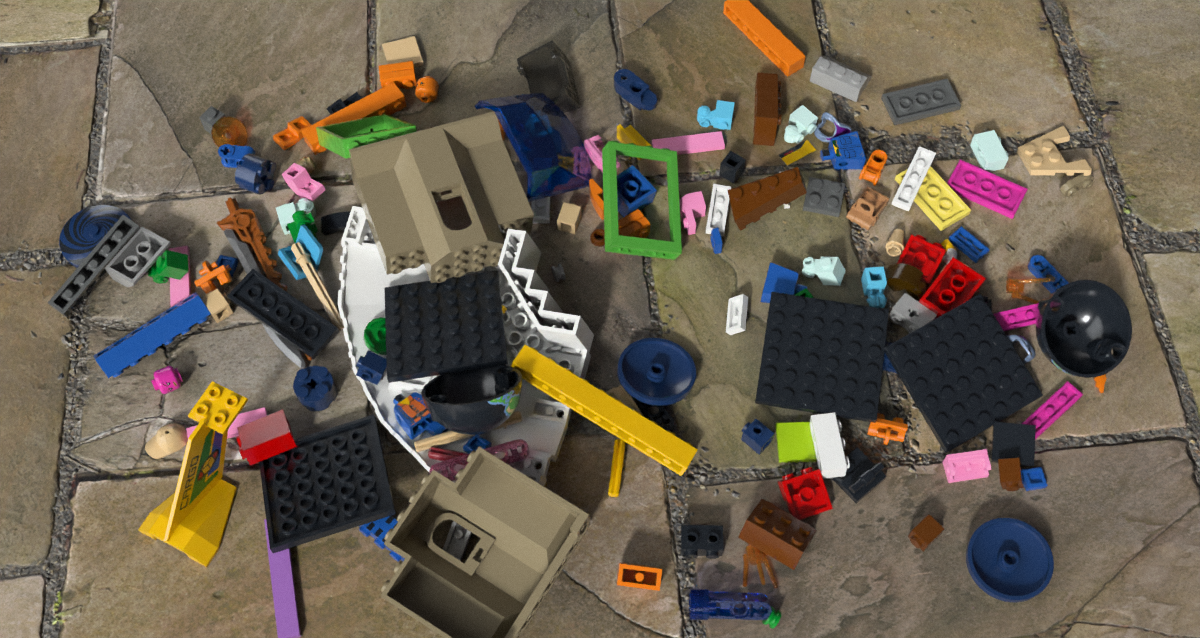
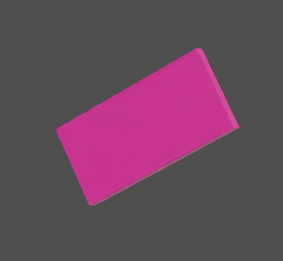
M961 159L947 182L957 195L1013 219L1028 190Z

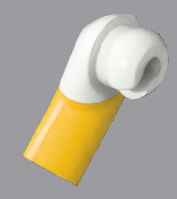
M949 239L944 240L941 245L944 246L947 255L943 257V261L948 264L953 257L957 259V250Z

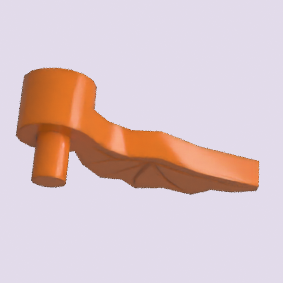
M1106 374L1094 378L1096 382L1095 387L1099 389L1100 393L1104 392V384L1107 379Z

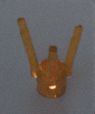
M1008 278L1006 293H1011V298H1019L1037 304L1039 303L1038 300L1020 295L1019 292L1024 291V284L1050 282L1051 279Z
M752 545L746 546V554L743 555V587L747 586L748 564L750 562L751 565H757L762 585H765L761 563H764L774 588H778L766 554Z

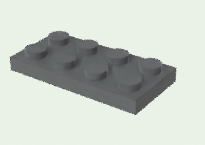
M948 79L885 93L881 97L894 126L957 111L961 108V104Z

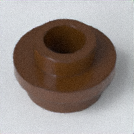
M596 229L592 232L590 240L593 245L597 247L605 245V232L603 229Z

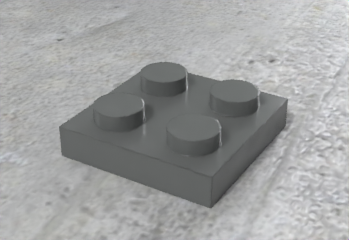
M809 177L803 211L839 217L845 183Z

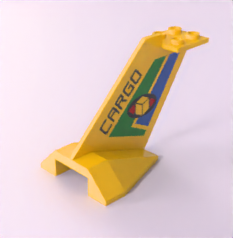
M213 381L188 414L189 418L199 422V424L188 438L175 493L151 511L138 529L139 532L155 540L159 539L184 552L190 559L205 567H208L220 548L237 490L236 486L222 480L228 429L248 401L246 397Z

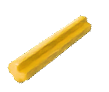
M616 439L614 443L608 489L610 497H618L620 492L625 452V441L621 439Z

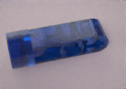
M690 589V620H708V618L765 620L772 613L769 598L763 593L711 592L708 589ZM739 603L744 604L742 608L734 607L736 604Z

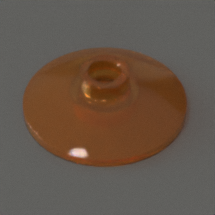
M220 118L212 127V139L218 147L224 144L244 146L247 142V129L236 118ZM226 133L231 135L230 139L226 138Z

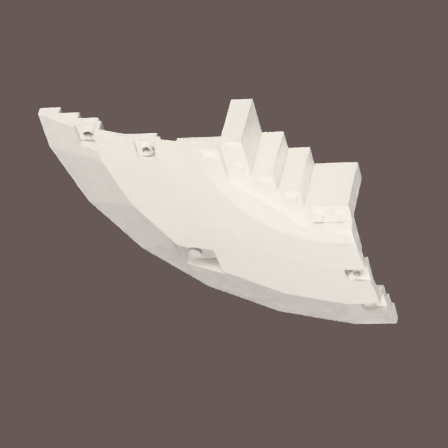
M352 206L341 240L343 256H340L342 273H339L341 290L338 291V308L344 323L343 331L345 341L349 347L348 355L352 361V370L356 375L359 369L356 367L360 356L365 357L369 350L363 340L367 324L373 319L385 318L384 288L430 281L424 264L418 268L402 270L398 274L391 273L387 275L363 208ZM508 229L498 266H488L481 271H472L464 274L469 275L498 270L502 305L507 309L503 314L508 366L512 365L513 360L523 346L527 345L535 348L543 356L553 359L561 367L569 369L579 378L585 379L591 358L589 352L594 334L581 316L562 313L561 308L549 294V289L536 273L541 251L526 231ZM386 367L378 385L356 376L361 382L368 400L375 408V413L380 422L428 472L431 473L432 470H435L455 483L458 471L461 468L464 469L466 465L430 459L428 457L429 449L417 452L414 442L431 437L432 435L425 430L411 440L396 421L394 413L395 404L393 400L397 395L402 394L407 398L414 392L421 394L423 387L440 375L389 383ZM522 379L520 401L514 411H520L522 421L508 425L506 429L504 427L494 429L479 436L492 443V448L488 451L490 454L544 486L547 481L546 476L550 461L556 462L568 429L572 409ZM560 412H564L562 417H558ZM473 436L440 445L437 448L466 453L463 451V446ZM541 463V469L537 470V464Z

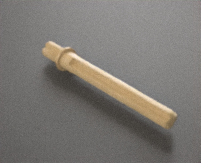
M300 242L294 243L291 250L296 257V263L300 264L333 325L339 331L342 330L344 323L340 317V312L313 266L310 255L306 253Z
M520 411L514 412L502 425L495 429L502 427L506 429L508 425L521 422L522 416ZM448 431L415 441L414 446L416 451L420 452L430 449V447H437L474 435Z

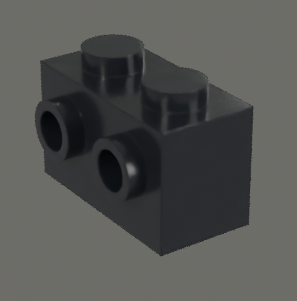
M681 525L680 556L690 559L697 558L698 556L716 559L723 555V525Z

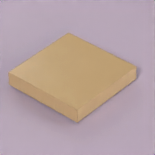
M415 36L382 44L387 64L413 61L414 68L424 65Z

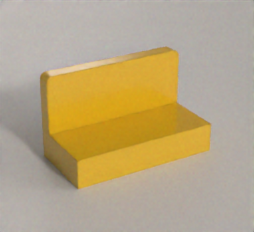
M621 124L617 126V139L621 143L651 146L631 125L626 128Z

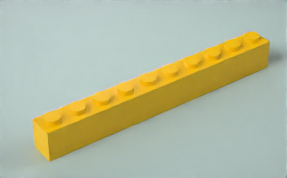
M524 345L512 362L511 367L521 372L523 380L680 476L686 471L698 450L691 443L676 437L673 432L666 431L656 422L643 417L638 411L625 406L622 401L607 395L604 390L594 387L586 379L579 378L569 369L555 363L553 359L543 356L533 347Z

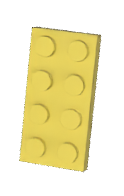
M930 166L914 202L942 231L969 215L971 209ZM908 169L896 175L895 180L899 185H901Z

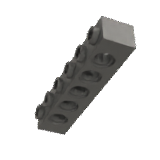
M122 215L48 301V304L68 318L107 272L105 267L140 229L139 225L125 215Z

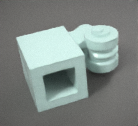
M800 106L790 114L784 140L788 143L796 142L799 144L807 134H812L816 130L818 117L805 106Z
M302 198L298 203L294 204L292 202L276 207L285 235L290 234L287 224L294 222L292 215L295 212L304 210L306 213L311 212L313 218L316 216L313 202L307 198Z
M821 256L820 259L805 258L801 272L808 278H814L816 274L823 285L840 286L846 270L838 257Z

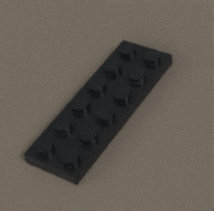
M254 269L227 295L229 300L313 360L339 332L335 325Z

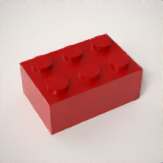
M953 257L921 297L919 303L936 313V318L972 299L981 289L986 278Z

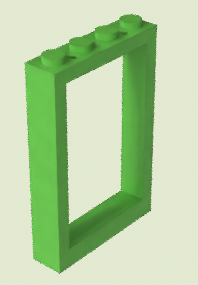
M386 114L316 127L319 145L344 158H350L349 149L417 132L416 125Z
M608 141L602 149L605 252L675 260L682 254L677 151H671L668 148L658 149L652 146H638L634 143L624 144L618 141ZM616 155L667 162L670 241L619 235Z

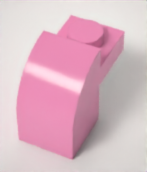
M293 163L281 174L288 186L300 198L314 201L326 190L323 184L311 179L307 170L296 163Z
M702 191L686 194L679 200L680 221H682L683 229L687 230L688 235L695 234V218L705 216L706 204Z

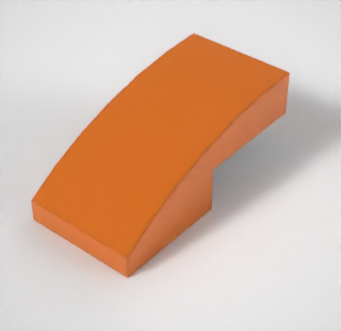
M300 116L288 122L287 129L273 135V140L285 151L304 138L301 130L311 126V124L303 116Z
M590 179V198L596 212L603 220V190L593 179Z

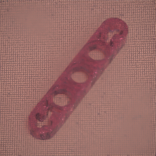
M522 439L484 449L493 456L497 452H504L505 456L501 460L506 464L524 460L529 455L528 444ZM521 447L522 452L518 453L517 448ZM509 449H510V451H511L512 456H509V453H508V450H509ZM470 453L438 462L431 466L429 473L432 470H441V475L451 481L456 480L455 477L458 472L454 470V467L459 463L464 464L466 467L468 464L467 458ZM448 467L451 470V474L448 473Z

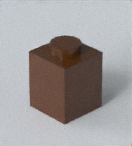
M1020 458L998 459L1002 489L1017 491L1019 488H1024Z
M928 514L910 532L908 537L916 548H920L924 552L942 534L944 528Z

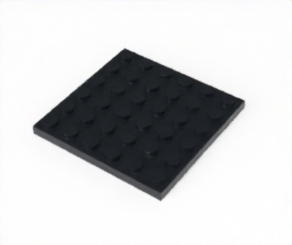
M498 270L451 277L441 283L424 281L384 288L387 380L389 383L508 365Z
M771 292L755 403L817 414L835 413L836 417L876 423L884 359L883 348H885L889 310Z
M981 294L883 348L945 453L993 426L994 421L1000 422L1043 396Z
M374 414L295 439L297 447L259 462L269 545L272 553L396 514L379 429Z

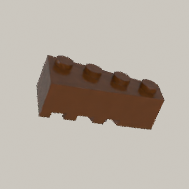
M757 73L753 145L774 146L777 125H781V81H778V74Z
M798 167L727 190L734 221L740 231L745 229L746 225L751 222L759 221L760 217L765 214L773 213L777 210V207L788 204L807 193L803 176Z

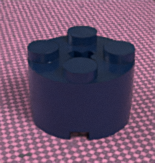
M250 153L243 156L242 160L244 161L242 165L238 164L235 172V182L239 184L238 187L258 195L271 190L274 186L273 177L276 163Z
M309 366L300 369L296 373L293 389L299 402L308 410L322 411L327 409L332 401H335L337 386L326 367Z

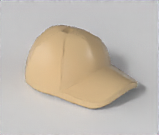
M178 423L164 425L146 443L145 450L154 459H161L175 453L187 445V431L184 426Z

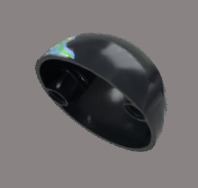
M1078 280L1063 285L1047 298L1039 301V312L1036 319V338L1042 353L1055 367L1073 376L1091 378L1112 371L1124 359L1131 342L1132 323L1125 302L1112 288L1098 281Z
M508 365L443 374L429 381L423 387L421 394L424 404L431 414L432 421L438 422L455 433L480 435L499 427L514 413L522 392V374L518 369Z

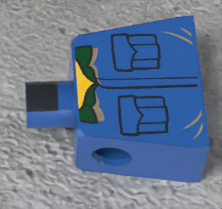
M857 131L830 139L828 149L820 151L821 160H831L834 169H863L866 160Z

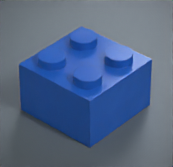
M633 165L617 175L618 212L623 217L637 209L642 210L653 202L657 192L653 185Z

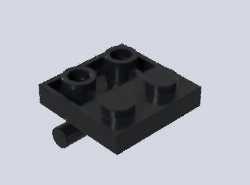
M858 447L847 455L850 467L847 468L846 475L831 478L856 504L886 478V475L881 471L884 469L881 462L874 464Z

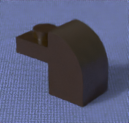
M908 264L889 265L885 273L887 285L893 291L905 290L916 301H920L929 287L921 278L923 272Z

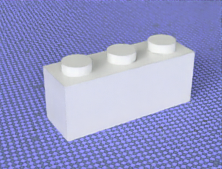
M835 413L811 415L809 425L818 468L823 479L845 476L850 464L848 456H845L843 451L845 450V440L840 437V420L836 419Z

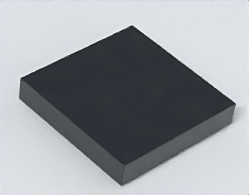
M994 421L991 462L998 463V459L1020 458L1021 465L1034 466L1036 425Z

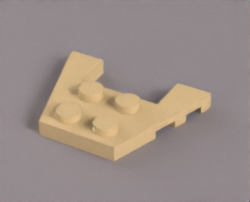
M1064 126L1018 147L1017 153L1030 175H1055V173H1066V175L1084 173V176L1091 175L1092 169L1085 159L1066 163L1055 144L1070 140V135Z

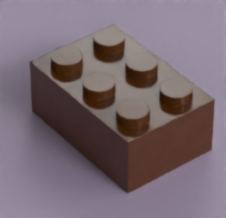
M761 499L747 518L738 538L794 570L808 549L817 530L793 517L790 513L774 506L771 502Z

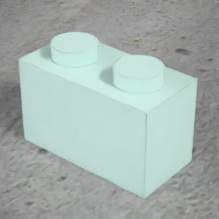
M995 130L974 134L970 146L981 169L988 172L1004 169L1009 156L1007 151L1004 150L1001 139L997 136Z

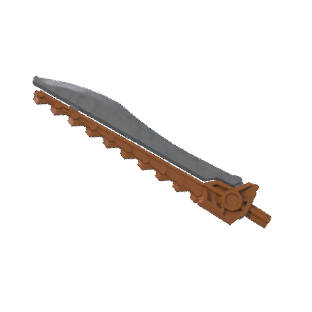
M228 198V201H225L230 214L221 221H217V225L224 231L246 274L252 269L261 274L248 248L250 246L253 247L267 278L287 292L288 286L279 282L282 279V273L274 270L277 267V261L269 258L272 249L263 245L266 242V236L255 211L252 209H240L236 198ZM235 234H238L242 242L238 241ZM262 323L276 346L301 369L306 368L307 366L298 348ZM306 355V357H307L308 360H312L311 357H309L308 355Z

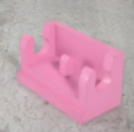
M596 135L584 140V151L603 174L602 149L605 145L601 137ZM616 157V168H619L620 163L617 162L618 158Z
M987 449L946 455L942 463L948 483L988 477V470H991V464L987 455Z

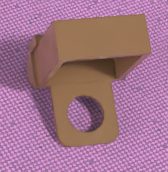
M867 186L854 205L851 206V210L846 218L869 231L878 221L890 198Z

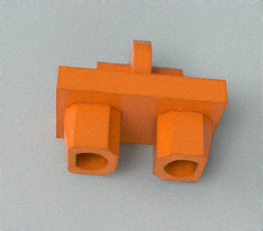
M204 261L202 263L203 269L199 273L201 275L207 273V275L196 280L194 283L196 287H201L207 294L217 289L213 283L215 279L218 278L221 285H226L232 281L229 273L231 268L229 265L218 267L217 262L210 264L208 261Z
M877 413L876 423L870 422L867 435L883 438V444L888 445L889 440L903 442L908 424H904L903 418L895 417L890 421L885 420L883 414Z

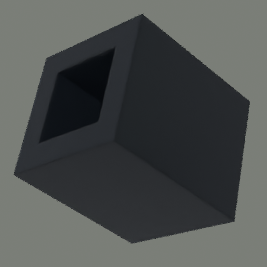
M730 151L720 164L719 175L735 184L744 172L746 159Z

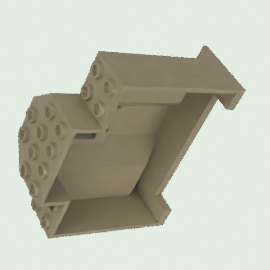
M496 111L349 149L352 180L387 275L391 273L398 274L402 270L418 268L424 264L430 282L441 283L451 277H461L465 273L478 272L488 266H498L508 229L531 233L534 214L502 140ZM451 189L452 193L441 196L440 192ZM462 196L472 224L462 230H451L445 226L436 202Z
M478 447L476 451L473 450L468 456L466 467L458 471L455 483L435 470L427 473L421 482L422 487L419 492L415 491L409 500L411 504L407 510H402L397 518L398 523L395 528H391L385 535L384 539L386 541L384 544L390 550L403 557L404 561H400L394 569L395 575L391 581L387 580L383 585L381 597L444 638H520L588 530L590 518L589 514L481 447ZM445 520H452L481 538L465 563L436 546L433 541L435 529ZM481 548L484 551L480 555L479 559L476 561L474 560V557Z

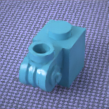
M717 100L714 111H710L708 106H701L697 111V121L702 127L711 125L713 128L731 130L735 102Z
M884 266L865 268L861 282L864 296H868L867 303L869 307L885 308L887 297L883 293L887 280Z

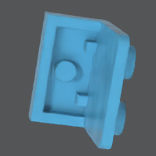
M301 225L296 243L300 242L306 253L310 255V260L317 271L323 253V246L317 241L312 231L306 225ZM292 246L279 249V257L295 279L306 278L307 276L300 264L296 263V257L291 250Z

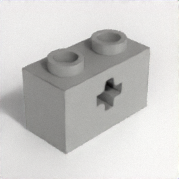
M905 293L892 308L889 318L896 325L902 326L911 333L936 319L937 314Z

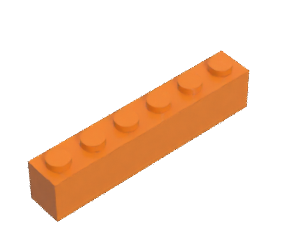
M726 0L724 2L723 13L787 77L804 67L806 57L804 53L793 45V42L787 39L781 30L777 29L749 0Z
M393 82L301 130L304 140L314 155H317L320 152H324L326 148L319 145L316 127L383 114L390 116L407 107L405 97Z

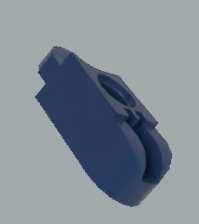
M620 69L614 74V89L623 99L640 111L641 108L653 110L657 107V96L649 90L650 86L632 71Z

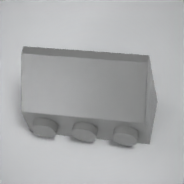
M820 56L812 68L810 82L857 102L872 76L827 56Z
M141 227L108 263L105 269L114 281L125 287L135 286L156 262L158 257L170 246L171 242Z

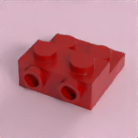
M911 235L897 264L903 263L916 267L923 272L921 278L926 284L930 285L946 250L943 249L944 246L941 244L927 242L926 238L921 235Z
M812 467L800 470V475L786 474L781 476V481H778L783 500L787 503L789 512L793 517L801 520L833 509L820 469L813 470Z

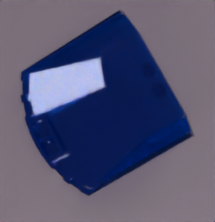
M544 93L480 100L475 105L476 109L488 108L493 110L528 175L526 196L528 202L589 187V180L592 179V174L584 144L567 116Z

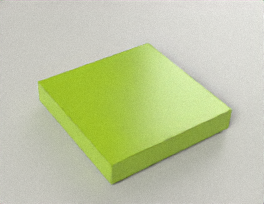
M810 422L775 424L779 463L817 462L809 425Z

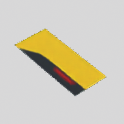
M806 140L779 154V156L788 166L816 151V149Z

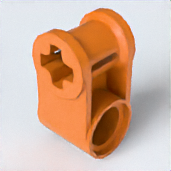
M883 150L872 152L860 173V180L865 179L872 182L874 186L877 185L887 161V154Z

